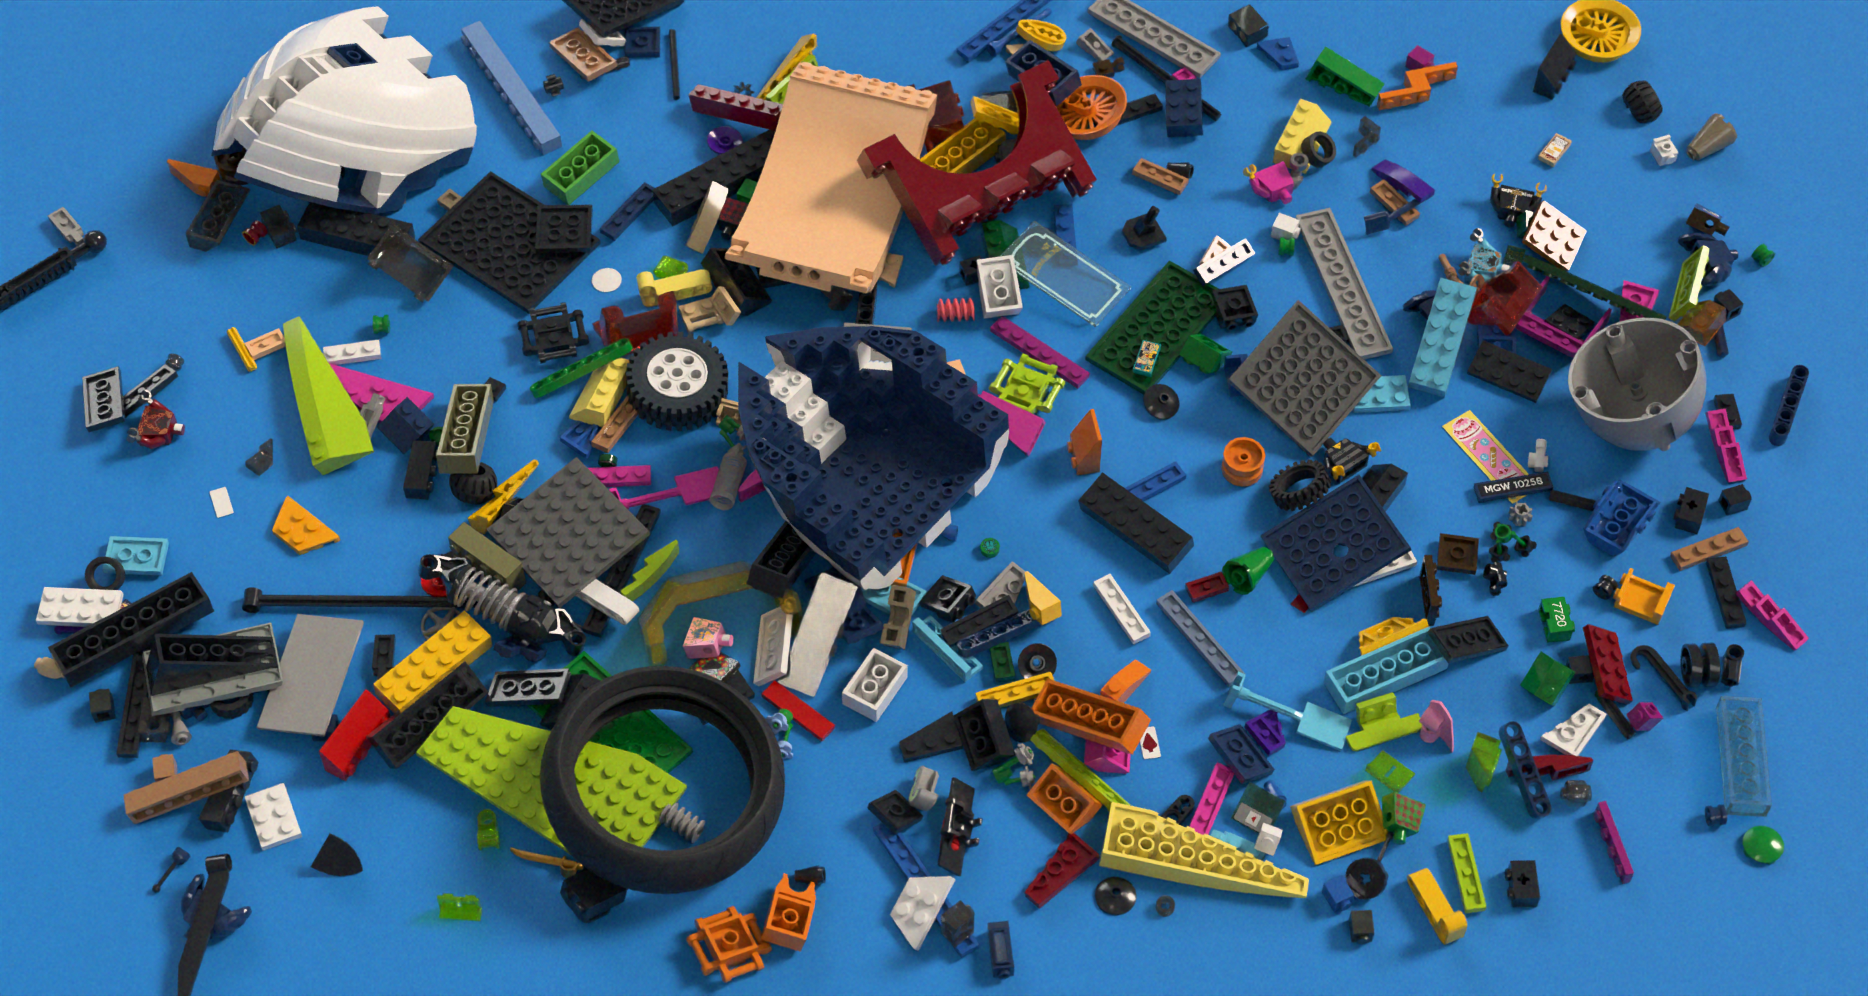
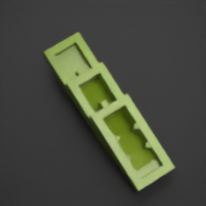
M674 540L645 558V567L632 575L633 583L623 588L621 595L633 602L654 585L679 554L678 541Z

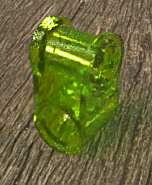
M665 255L661 257L653 273L659 279L687 273L688 265L683 261Z
M484 809L477 817L478 849L482 850L489 847L500 849L496 815L494 811ZM488 819L492 820V822L488 824L484 823V821Z

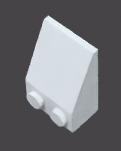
M1013 255L977 260L980 300L984 319L1020 314L1023 306Z

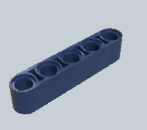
M1804 365L1794 366L1789 376L1769 435V441L1775 446H1782L1790 432L1809 376V370Z
M1510 721L1500 727L1499 737L1527 811L1532 818L1540 819L1549 815L1551 804L1522 727L1519 723ZM1507 727L1513 729V737L1508 735ZM1515 746H1517V747L1520 748V750H1521V755H1520V756L1517 755V754H1515V752H1514V747H1515ZM1522 765L1528 768V775L1522 772ZM1529 785L1535 787V794L1530 793ZM1537 804H1540L1543 807L1542 814L1537 812Z

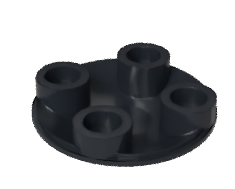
M1018 702L1012 704L1007 709L1004 721L1010 737L1017 742L1024 743L1030 741L1032 736L1036 734L1037 726L1040 724V717L1028 705Z

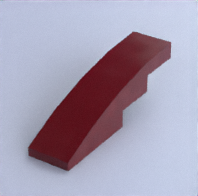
M1575 755L1533 756L1539 775L1549 774L1552 781L1590 771L1593 764V759L1590 757ZM1508 761L1505 771L1508 777H1511L1514 774ZM1522 765V767H1521L1522 772H1523V773H1526V772L1528 773V772H1529V771H1528V768H1527L1526 766Z

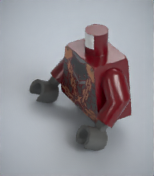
M143 390L141 394L146 398L139 396L138 401L141 404L148 403L149 405H145L138 429L130 428L128 430L127 441L133 443L136 440L140 446L154 449L171 444L173 435H184L185 425L177 424L174 413L156 399H151L150 391Z

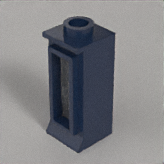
M1009 921L990 922L987 925L993 977L1005 979L1014 976Z

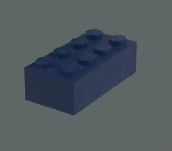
M1029 40L1005 61L1008 73L1011 77L1020 81L1018 74L1049 60L1059 78L1055 83L1056 86L1050 90L1049 96L1055 106H1058L1082 85L1078 70Z

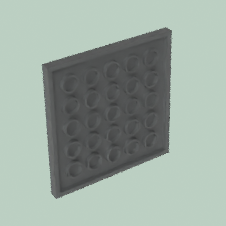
M1297 300L1227 381L1303 451L1312 457L1381 375L1304 304Z
M577 457L486 529L506 552L522 562V568L527 575L559 608L650 535L644 525Z

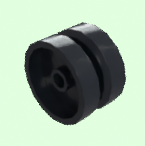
M1713 642L1702 643L1700 647L1695 643L1684 644L1681 649L1680 666L1685 686L1687 688L1698 687L1701 683L1705 687L1716 686L1720 678V660L1716 645Z

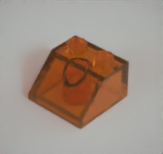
M1711 300L1698 302L1694 308L1688 310L1677 325L1687 330L1697 343L1706 346L1726 322L1725 307Z

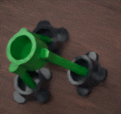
M1500 522L1493 524V533L1490 534L1492 540H1496V545L1489 549L1493 563L1509 561L1508 547L1502 543H1507L1512 538L1516 540L1515 550L1520 551L1523 557H1528L1529 553L1537 547V543L1531 541L1528 535L1519 538L1516 532L1512 531L1510 525L1501 524Z

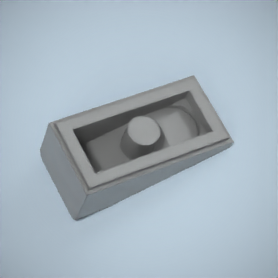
M1091 28L1076 41L1083 50L1098 61L1106 60L1114 54Z

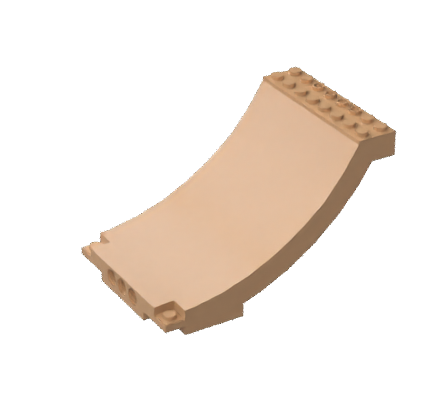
M808 62L799 63L790 75L776 132L760 179L746 212L732 236L731 246L725 254V259L759 267V275L830 292L833 286L862 293L871 292L885 268L886 257L904 209L885 175L882 174L875 179L873 177L867 179L856 160L864 148L893 134L897 136L902 145L914 157L919 159L928 124L935 112L937 94H933L928 90H916L911 86H899L894 82H882L876 78H864L859 74H847L842 70L834 71L825 66L817 67Z

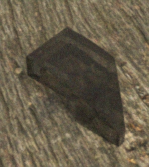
M271 438L259 446L258 453L245 461L246 467L258 476L273 465V439Z

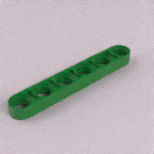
M628 338L620 339L531 385L530 391L535 398H540L629 353L633 347Z

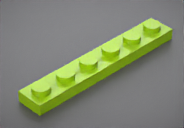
M1045 729L1038 730L1030 740L1038 749L1047 754L1050 760L1056 762L1067 774L1072 776L1083 788L1105 805L1109 812L1112 802L1131 806Z

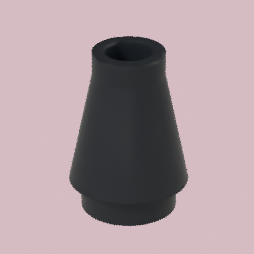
M1168 162L1166 169L1191 179L1194 165H1191L1189 162Z
M816 865L795 870V882L807 884L814 882L815 885L820 886L821 883L826 881L825 867Z

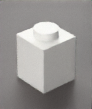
M1279 213L1272 226L1271 237L1280 240V237L1297 239L1301 228H1298L1299 220Z
M1263 823L1254 849L1274 856L1283 830Z

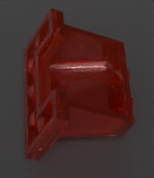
M950 80L919 89L920 91L928 90L933 94H937L935 112L928 124L924 140L927 153L964 128L962 117L965 116L962 106L958 107L957 103H961L958 92L954 93Z
M1516 261L1510 269L1485 281L1474 298L1468 323L1471 325L1498 326L1505 335H1508L1516 327L1542 289V286L1519 261Z

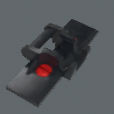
M953 777L949 798L945 801L947 808L940 831L942 837L937 865L959 877L962 872L965 848L979 845V838L971 839L972 828L981 826L983 819H974V814L971 811L975 789Z

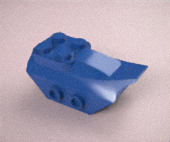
M1619 479L1615 480L1611 486L1607 485L1602 493L1603 497L1597 498L1593 505L1595 509L1583 528L1587 540L1592 545L1615 556L1623 553L1638 533L1642 534L1647 525L1645 524L1646 521L1650 522L1656 513L1655 509L1661 503Z

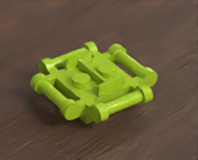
M1023 353L1018 364H1015L1010 359H1004L1002 368L995 381L990 384L989 390L994 394L1000 395L998 398L1032 414L1037 413L1038 410L1050 413L1053 408L1052 404L1060 389H1063L1065 381L1061 378H1054L1058 366L1029 358V355ZM1027 364L1040 370L1048 372V374L1045 375L1037 371L1031 370L1029 368H1026L1025 365ZM1008 371H1012L1005 388L1001 387L1000 385ZM1052 386L1053 388H1052V390H1051L1049 396L1047 397L1046 401L1043 402V400H1044V398L1046 397V395H1047V393H1048L1050 387Z

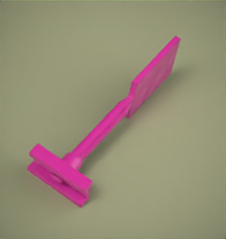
M716 466L675 476L676 488L631 499H621L616 487L609 489V491L627 509L675 496H682L685 505L710 500L719 469Z

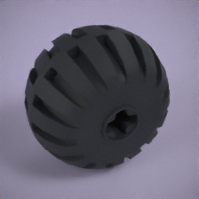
M1647 81L1631 83L1622 94L1627 108H1629L1639 123L1653 122L1663 111L1656 92Z
M480 462L478 473L450 474L449 484L453 495L458 500L476 505L487 502L494 495L493 490L497 487V477L489 465Z

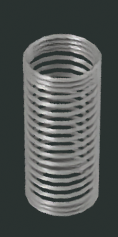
M729 452L723 456L710 496V502L715 508L729 510L734 506L740 482L747 465L745 457L739 453ZM727 459H736V460L740 461L741 463H739V462H737V461H735V460H727ZM714 497H715L718 501H720V502H723V503H731V504H722V503H719V502H717V501L714 499Z

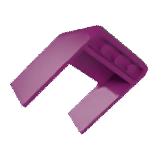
M1546 276L1517 314L1514 326L1519 331L1563 354L1574 357L1590 337L1605 328L1612 309L1608 308L1585 341L1582 339L1578 340L1532 314V309L1546 292L1550 277Z

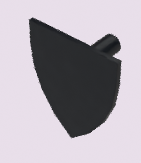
M329 833L310 866L320 872L336 876L353 875L363 871L356 851L346 841Z

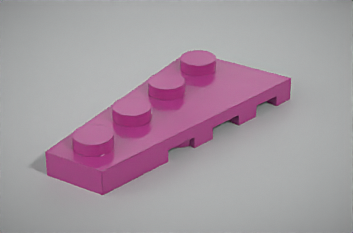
M1623 281V297L1653 309L1659 295V290ZM1624 307V309L1620 310L1619 322L1643 318L1644 315L1641 314L1640 317L1626 312L1627 308Z

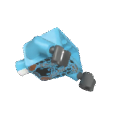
M1476 228L1470 235V240L1477 241V244L1475 243L1469 261H1463L1459 265L1458 273L1461 276L1465 275V281H1471L1475 275L1480 274L1484 277L1485 284H1493L1498 274L1508 276L1511 266L1501 264L1502 254L1494 249L1485 238H1481L1483 231L1480 228Z

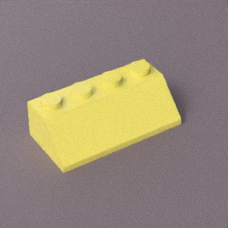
M1302 99L1299 100L1275 147L1273 163L1278 164L1284 161L1286 167L1292 169L1290 167L1291 156L1295 153H1302L1303 140L1314 132L1322 131L1327 133L1332 121L1317 104ZM1314 141L1313 146L1317 153L1320 144ZM1309 163L1307 165V168L1303 170L1302 173H1307L1310 167Z
M619 357L594 370L569 419L603 427L610 419L626 388L625 378L629 360Z

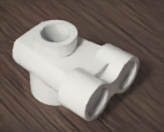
M1545 439L1536 440V453L1529 452L1528 468H1535V472H1543V468L1548 467V456L1545 455L1547 441Z

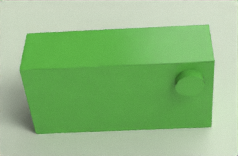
M590 131L541 173L544 187L564 203L570 205L620 162L617 149L594 131Z

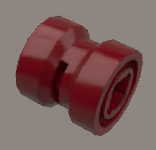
M255 220L250 228H246L242 232L245 240L254 246L261 237L263 238L268 234L266 227L258 220Z

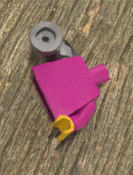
M1303 153L1293 154L1290 159V167L1293 169L1291 174L1284 161L1256 172V166L1251 164L1249 165L1251 172L1246 167L1243 170V174L1250 178L1249 182L1255 194L1266 198L1269 202H1275L1280 199L1283 204H1288L1293 199L1291 196L1293 190L1303 181L1301 174L1307 168L1308 157Z

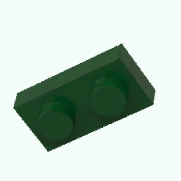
M1009 642L1000 643L989 648L995 682L1015 680Z

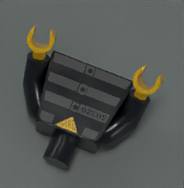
M1328 438L1323 443V446L1327 449L1323 466L1328 475L1334 477V480L1340 484L1367 467L1369 455L1375 457L1377 451L1381 452L1378 442L1361 445L1345 438L1336 443L1332 438Z

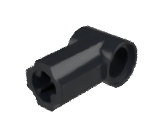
M1737 644L1729 645L1722 658L1721 682L1725 686L1739 685L1744 650Z

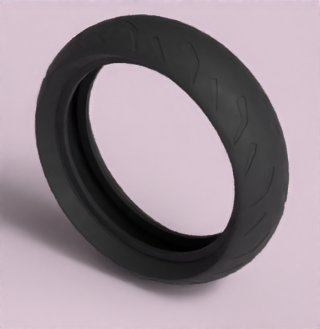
M648 666L609 676L590 686L570 703L556 721L547 739L541 760L540 787L544 809L555 834L566 850L589 871L608 882L630 890L653 894H679L706 888L725 880L747 865L758 854L771 836L782 810L785 796V771L780 747L767 720L740 692L719 679L695 670L672 666ZM644 710H673L705 720L724 733L741 754L750 778L751 792L749 802L743 813L729 829L701 845L680 850H654L630 844L608 832L592 817L581 800L576 786L575 764L586 743L598 730L617 718Z

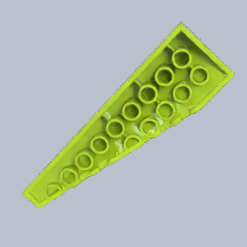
M298 316L283 323L292 383L313 466L322 475H325L374 453L366 421L359 413L358 408L344 389L343 384L319 349L318 344L311 336L302 319Z

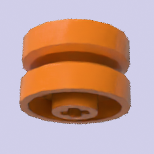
M1247 437L1235 438L1229 441L1224 448L1221 466L1225 479L1233 485L1241 487L1257 483L1263 473L1265 461L1264 448L1259 442Z

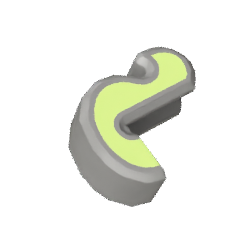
M920 766L917 769L908 799L910 806L922 811H928L934 806L938 794L934 793L939 777L937 771L924 766Z

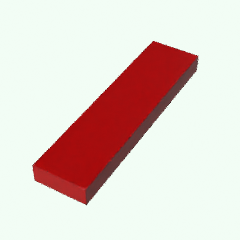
M775 680L761 693L762 697L777 709L789 710L793 714L792 720L820 741H823L835 729V725Z

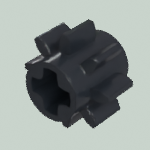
M555 74L546 76L547 80L543 81L546 94L551 93L552 96L561 94L560 90L564 89L561 77H556Z
M740 82V86L734 85V93L740 94V92L745 90L746 93L743 95L751 96L755 92L750 90L751 84L745 86L744 82Z

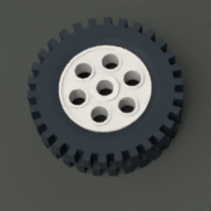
M667 332V337L665 338L663 334H658L656 341L653 337L649 338L648 345L645 342L641 343L640 349L636 348L634 350V356L631 355L629 363H627L626 386L629 404L633 405V410L639 409V418L643 420L647 417V423L652 425L653 422H656V428L661 429L662 425H666V430L671 431L672 426L677 427V431H682V426H686L687 430H692V424H696L697 428L702 426V420L709 423L711 416L716 417L722 398L727 399L728 369L726 360L724 361V355L719 353V349L716 346L712 348V342L707 340L703 343V337L699 335L697 339H694V334L688 333L687 337H683V332H678V336H673V332Z

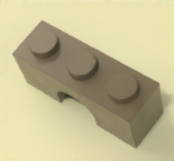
M891 585L888 605H890L891 609L888 623L883 626L881 644L887 647L905 649L916 591L913 589Z

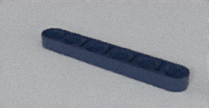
M1030 609L959 640L957 645L958 653L962 657L973 656L1034 629L1041 624L1037 620L1030 619ZM1004 631L1005 633L997 634L996 632ZM970 646L971 648L963 649L962 647Z

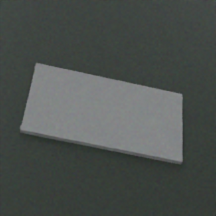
M297 614L280 661L283 677L282 686L270 689L257 729L325 736L364 624L363 620Z

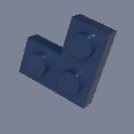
M512 635L496 642L493 648L494 651L504 658H511L521 654L532 662L545 658L547 650L539 646L535 647L531 644L527 646L521 641L515 640Z

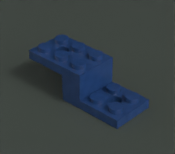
M830 568L804 580L806 588L820 601L826 622L848 645L857 643L860 639L874 635L884 629L882 622L867 608L861 587L850 581L836 568Z

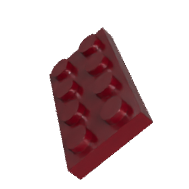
M1587 624L1583 627V632L1599 697L1626 705L1633 702L1617 634Z

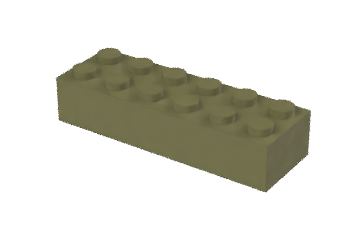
M491 384L453 385L436 455L439 473H478L494 403Z

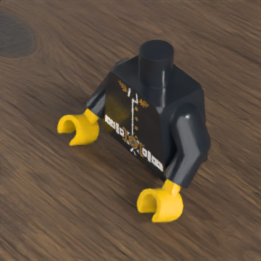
M1495 173L1493 174L1491 181L1494 185L1491 187L1490 202L1494 210L1498 212V218L1505 220V226L1514 227L1516 218L1525 210L1536 212L1542 201V194L1547 191L1546 185L1545 189L1540 191L1538 190L1540 182L1537 183V193L1534 195L1535 192L1506 185L1499 187V183L1503 180V175H1500V181H1496L1494 179Z

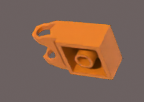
M783 873L770 901L761 940L801 952L807 938L815 906L814 882H810V885L804 892H795L788 884V874Z

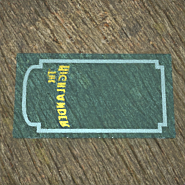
M1033 221L1001 255H1013L1018 275L1095 328L1127 292L1131 290L1129 284L1036 221Z

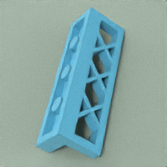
M931 615L923 621L919 617L913 621V632L964 682H967L983 669V665L975 657H960L953 651L958 650L957 645L950 648L940 638L942 635L939 632L943 627ZM929 623L935 627V632L927 626ZM967 663H972L975 668L971 670Z

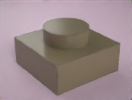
M449 188L437 199V202L449 211L463 197Z

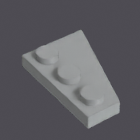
M1012 561L976 599L975 604L983 608L1007 595L1011 597L1015 604L1025 581V571Z

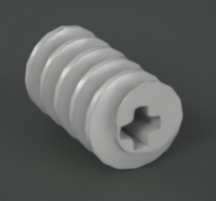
M675 803L673 806L668 804L659 817L660 823H665L667 828L671 827L673 832L678 831L679 836H685V840H691L693 844L700 837L705 821L702 820L700 823H697L698 816L691 819V811L685 815V807L677 810L679 803Z

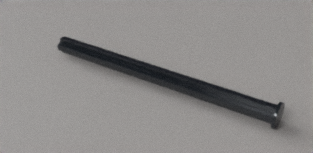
M1121 35L1116 36L1112 41L1111 46L1113 48L1117 47L1163 83L1168 80H1177L1124 41ZM1202 99V111L1214 121H1217L1221 117V113Z

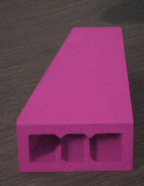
M985 391L981 395L979 394V397L1008 414V439L1025 455L1029 456L1046 424L1045 420Z

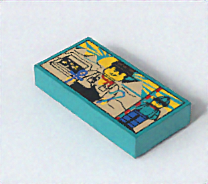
M1143 340L1133 367V373L1151 377L1161 344Z

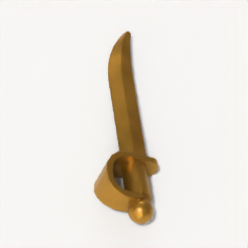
M510 848L520 858L560 866L561 874L566 878L576 874L577 870L584 868L582 864L576 861L566 860V856L557 858Z

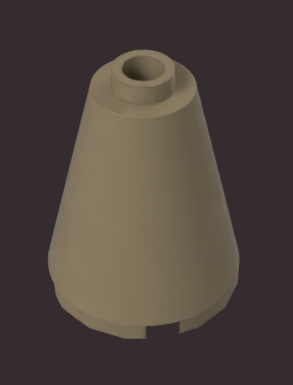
M1714 113L1709 117L1687 146V155L1692 160H1700L1736 141L1737 133L1730 122L1726 124L1723 121L1725 117L1718 113Z

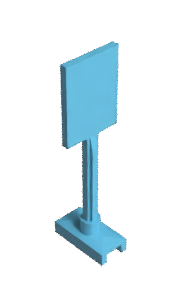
M1237 673L1223 706L1231 708L1237 698L1251 701L1298 720L1300 723L1297 734L1339 751L1342 750L1352 719L1310 702L1306 703L1303 713L1250 692L1249 689L1243 687L1246 674Z

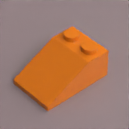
M1090 409L1070 433V441L1067 442L1068 453H1072L1071 465L1073 469H1076L1077 475L1100 472L1102 437L1094 409Z

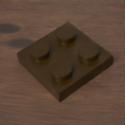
M1440 533L1437 570L1475 575L1479 538Z

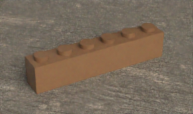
M236 751L124 794L126 815L134 824L247 782L249 778L246 761Z

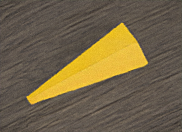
M814 33L802 36L756 98L767 100L766 96L809 54L813 55L812 51L817 47V36Z
M533 459L493 490L495 497L467 518L472 528L479 533H486V529L501 514L503 504L516 495L538 467V460Z

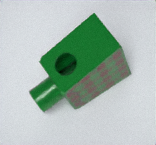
M1392 792L1382 797L1383 828L1394 833V843L1405 844L1406 837L1418 833L1426 804L1397 792Z

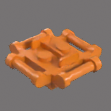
M731 906L726 911L703 919L702 917L695 919V926L700 932L688 936L686 941L689 946H692L702 966L701 971L703 975H709L719 969L723 982L727 983L739 975L753 970L759 971L764 969V964L759 954L769 953L772 947L769 942L761 940L762 933L756 923L757 918L754 913L742 916L741 913L738 914L734 906ZM700 941H705L714 959L713 962L709 963L699 943ZM751 958L753 961L748 964L739 966L737 968L728 970L729 968L745 963L746 959Z

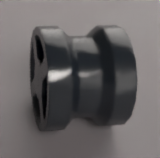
M1602 575L1599 578V583L1593 586V592L1601 599L1607 600L1611 597L1612 592L1617 589L1618 584L1612 577Z

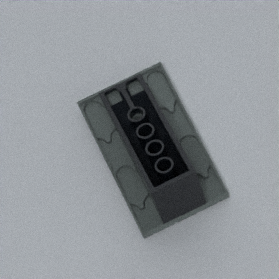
M272 623L219 635L155 634L151 650L143 652L142 656L152 716L183 711L185 708L211 704L218 700L247 696L253 692L275 689L278 686H282L283 683Z

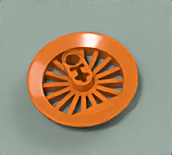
M1100 75L1080 77L1082 85L1056 108L1074 139L1091 140L1106 135L1117 126L1126 109L1127 95L1121 84L1114 79Z

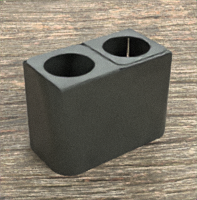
M1250 4L1229 14V28L1246 47L1268 36L1269 25Z

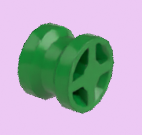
M1280 237L1279 255L1288 254L1293 256L1295 238L1285 239Z
M1761 244L1754 250L1751 257L1754 260H1758L1759 264L1764 267L1773 260L1775 253L1772 250L1769 251L1767 245Z
M373 315L374 334L379 332L390 333L389 315H384L383 317Z

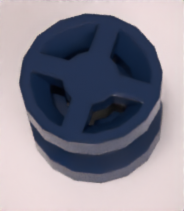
M1723 804L1717 807H1705V819L1708 826H1714L1716 823L1720 825L1727 823V811Z

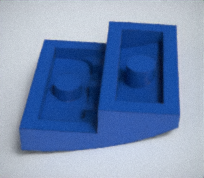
M1478 320V349L1484 340L1516 354L1514 322Z

